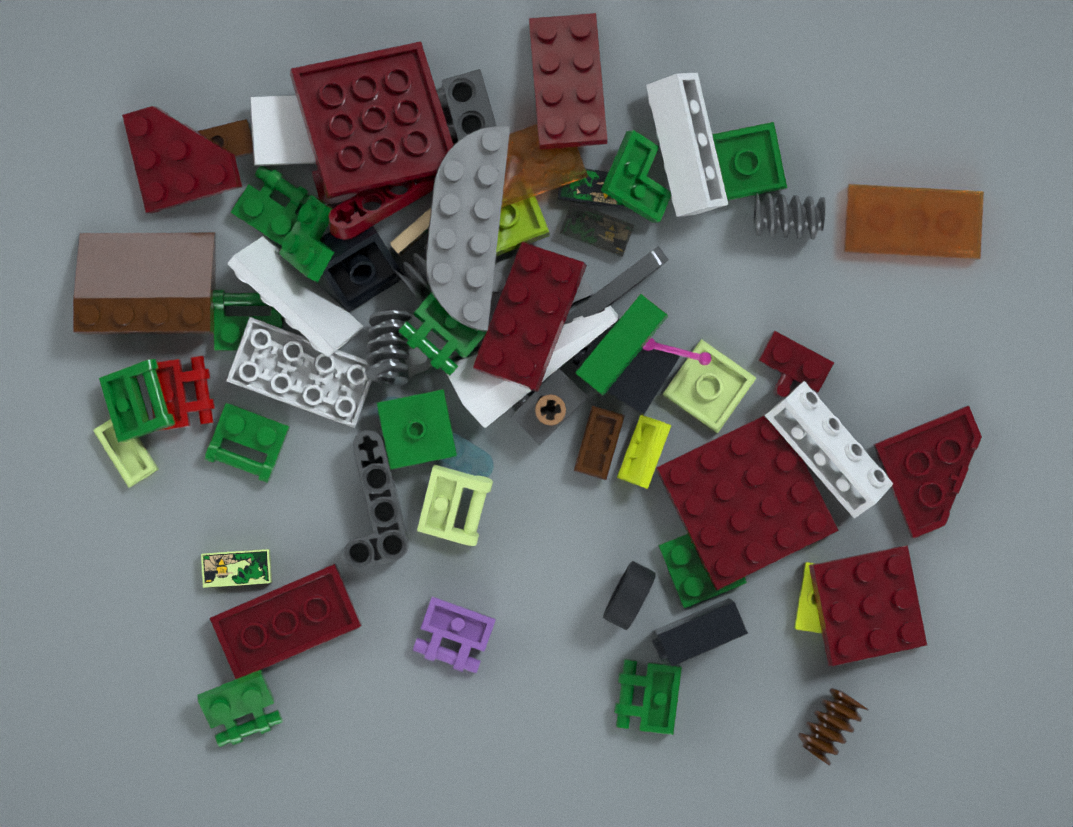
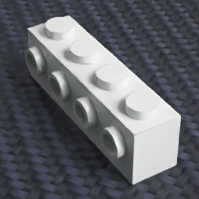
M698 73L674 74L647 84L649 105L653 113L656 135L660 143L664 170L667 174L676 216L696 215L728 205Z
M805 381L792 390L787 397L781 399L765 415L854 519L876 504L893 485V482L887 477L886 473L879 468L866 453L862 445L853 438L841 421L833 415Z

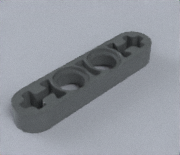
M659 246L569 313L565 324L572 322L574 318L580 316L585 318L602 312L606 307H609L664 265L669 259Z

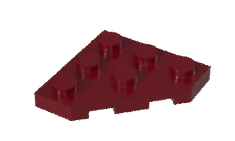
M150 106L122 115L146 213L152 214L242 188L235 154L224 147L218 146L190 126L168 115L169 113L159 107Z
M969 406L962 407L873 444L884 472L893 482L891 489L911 538L929 533L945 526L954 500L957 494H959L969 470L968 467L982 438Z

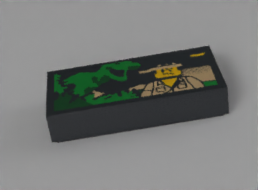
M562 165L557 200L624 209L623 204L601 191L609 172Z

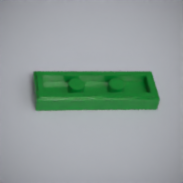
M640 294L581 365L576 374L604 396L668 318V315Z

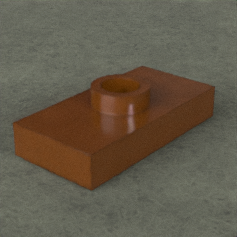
M247 119L198 131L218 146L224 147L235 154V158L253 154L252 134Z
M592 406L574 467L575 472L607 480L625 415Z

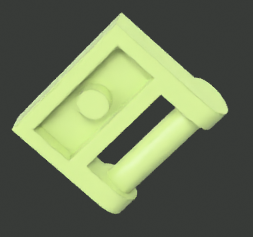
M434 465L417 531L460 544L476 546L479 538L477 529L486 494L491 492L493 480L484 476H474ZM465 487L472 489L473 494L464 529L455 528L454 524Z

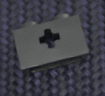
M558 368L542 381L538 392L535 391L530 397L525 395L511 407L515 411L511 418L541 445L588 396ZM550 394L560 397L566 407L563 420L552 426L540 422L535 412L539 398ZM555 401L553 403L554 412L551 413L546 410L541 413L542 416L547 414L545 417L547 420H554L555 414L561 412L559 404L554 406Z

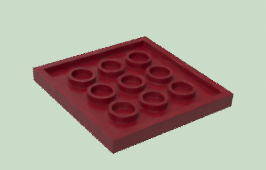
M421 41L300 66L290 70V77L327 199L436 175L441 162L454 146Z
M765 415L656 467V471L715 590H719L839 531L804 460Z

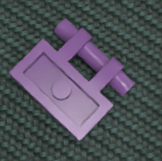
M432 596L420 628L433 633L430 642L417 638L413 651L424 654V658L434 662L435 659L454 665L453 669L463 672V669L477 673L481 661L469 657L471 647L483 652L485 651L496 619ZM442 638L461 643L459 653L440 646Z

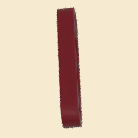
M436 175L358 193L330 211L329 230L331 234L339 239H350L432 192ZM395 186H403L408 191L397 195L392 193L390 189ZM368 202H376L381 207L370 211L363 208V205Z

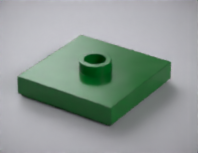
M774 122L712 134L728 201L756 196V193L761 195L787 189Z
M444 389L377 403L390 470L457 456Z

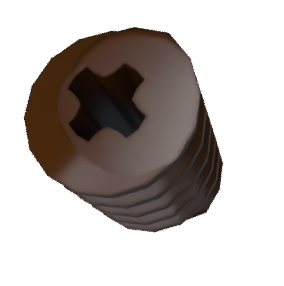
M830 688L829 692L835 700L823 699L821 701L827 710L826 713L817 710L813 713L819 723L807 721L805 724L811 734H798L803 743L802 746L829 766L831 762L826 753L838 755L839 753L833 743L845 744L847 742L841 732L853 733L855 731L849 722L850 719L862 721V717L857 709L869 711V709L842 690Z

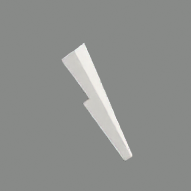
M611 306L606 307L603 312L585 318L583 316L574 318L572 322L563 326L542 381L618 320V314ZM477 351L471 357L454 362L458 365V368L448 377L462 404L486 428L531 390L473 369L479 353Z

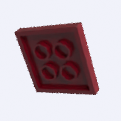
M908 545L809 565L828 666L841 665L927 646Z

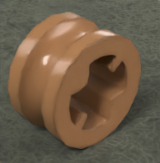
M545 395L536 404V417L545 425H556L565 416V403L556 395ZM548 400L555 401L554 406L559 404L561 409L560 413L555 414L554 420L545 419L547 414L541 415L540 409L547 405Z

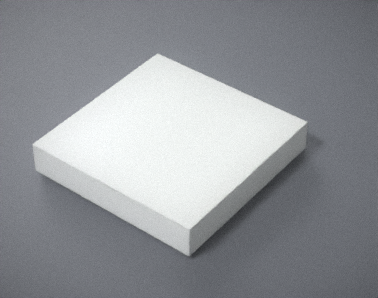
M296 95L250 97L254 166L316 164Z

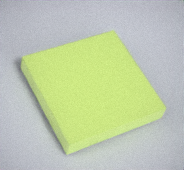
M701 339L692 352L698 354L702 352L709 353L712 358L710 364L706 366L701 365L698 360L687 358L662 395L718 433L754 383L756 377Z

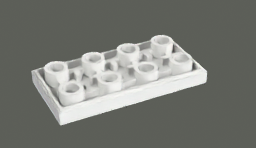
M265 235L235 254L227 264L235 271L237 278L244 283H248L260 294L261 300L265 304L274 307L283 315L286 323L293 329L299 330L310 341L311 346L316 351L324 353L329 357L356 336L364 327L314 280L307 278L278 253L281 249Z
M249 317L226 380L232 384L353 428L356 426L372 382L365 374V370L370 366L366 360L337 350L328 357L324 353L316 351L307 338Z

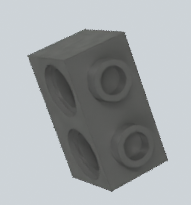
M481 69L441 80L443 89L437 92L442 110H450L453 122L447 123L453 143L459 142L469 135L462 129L464 122L468 119L478 120L482 125L481 129L497 126ZM462 86L468 87L472 91L471 98L466 102L455 100L453 93L457 88Z

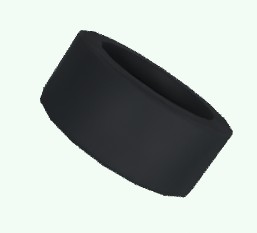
M632 561L619 580L605 609L603 619L627 630L638 615L652 587L656 573Z

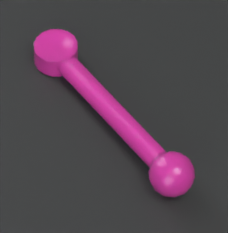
M652 337L643 347L646 351L656 349L698 360L701 365L705 366L710 364L712 360L711 355L707 352L698 354L655 342Z

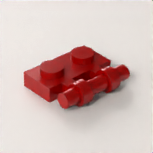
M204 356L191 357L192 371L186 372L182 371L181 359L157 362L159 369L156 370L167 410L169 414H173L175 425L157 431L191 426L189 413L191 412L199 413L200 425L214 423L212 409H215L214 399H210L207 380L210 379L209 369L205 368ZM194 382L197 401L187 402L184 383ZM152 407V413H153V419H154V418H156V417H155V414H154V411H153V407Z

